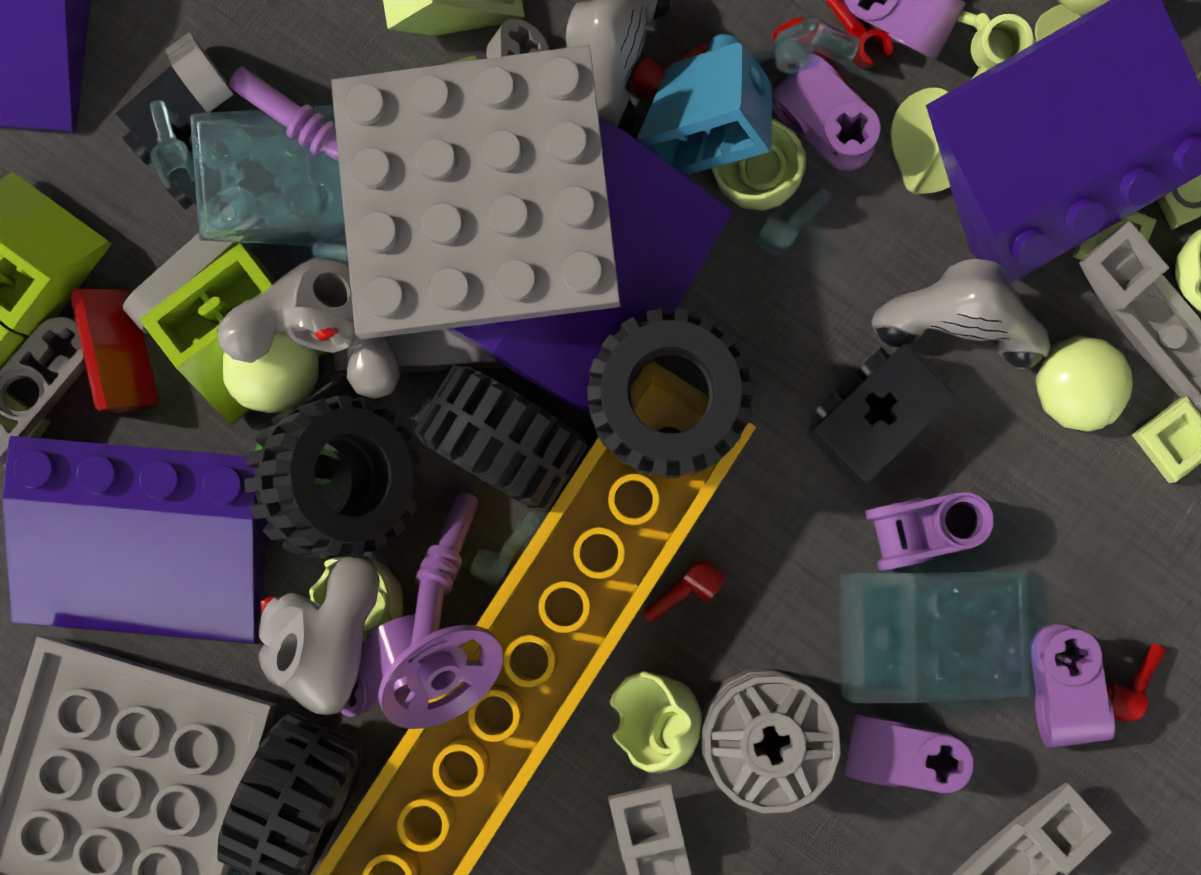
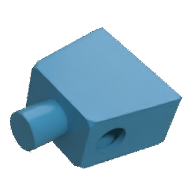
M728 34L717 35L710 40L706 53L675 62L667 68L637 140L683 175L768 153L771 151L772 86L770 80L747 46L738 38Z

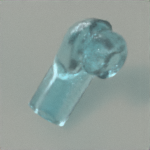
M811 17L781 31L773 42L771 52L780 71L787 74L799 73V66L805 68L809 63V55L816 52L840 64H847L856 55L859 41L854 35L820 17Z

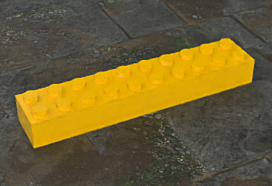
M654 361L643 367L631 387V402L636 415L646 426L661 433H679L693 427L703 417L707 409L708 395ZM749 422L735 446L722 459L704 471L694 475L688 474L679 476V478L664 479V476H647L638 473L636 469L627 464L623 465L603 445L600 438H597L476 624V626L489 630L502 647L503 663L495 683L474 706L452 720L428 728L407 730L314 875H469L756 429V426ZM473 639L465 642L462 648L467 655V660L479 661L481 656L480 644ZM462 681V682H461L457 687H455L453 690H451L450 692H448V693H446V694H444V695H442V696H440V697H438V698H434V699L428 700V703L435 702V701H437V700H440V699H442V698H444V697L450 695L451 693H453L454 691H456L459 687H461L465 682Z

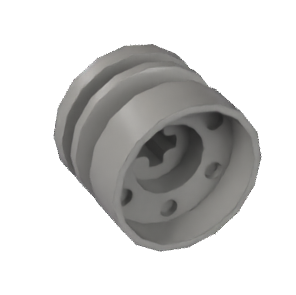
M774 669L745 670L724 680L705 703L702 712L700 750L717 786L736 804L763 814L791 812L814 801L832 781L841 755L839 727L828 704L808 685L796 677ZM771 726L779 736H786L785 741L777 744L778 754L773 757H768L762 748H754L755 743L763 740L764 734L762 729Z

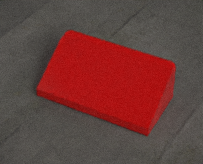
M115 289L72 290L70 297L95 409L120 416L158 405L159 399L144 332L123 310V304L132 292Z

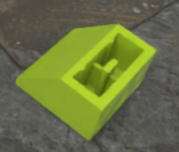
M14 172L0 179V321L12 330L30 336L44 321L58 317L70 301L72 290L79 289L112 243Z
M241 243L237 244L139 319L176 369L231 425L244 417L252 409L242 406L235 398L231 397L224 384V351L220 348L217 327L233 308L257 297L276 282L260 260ZM318 350V357L321 358L327 352Z

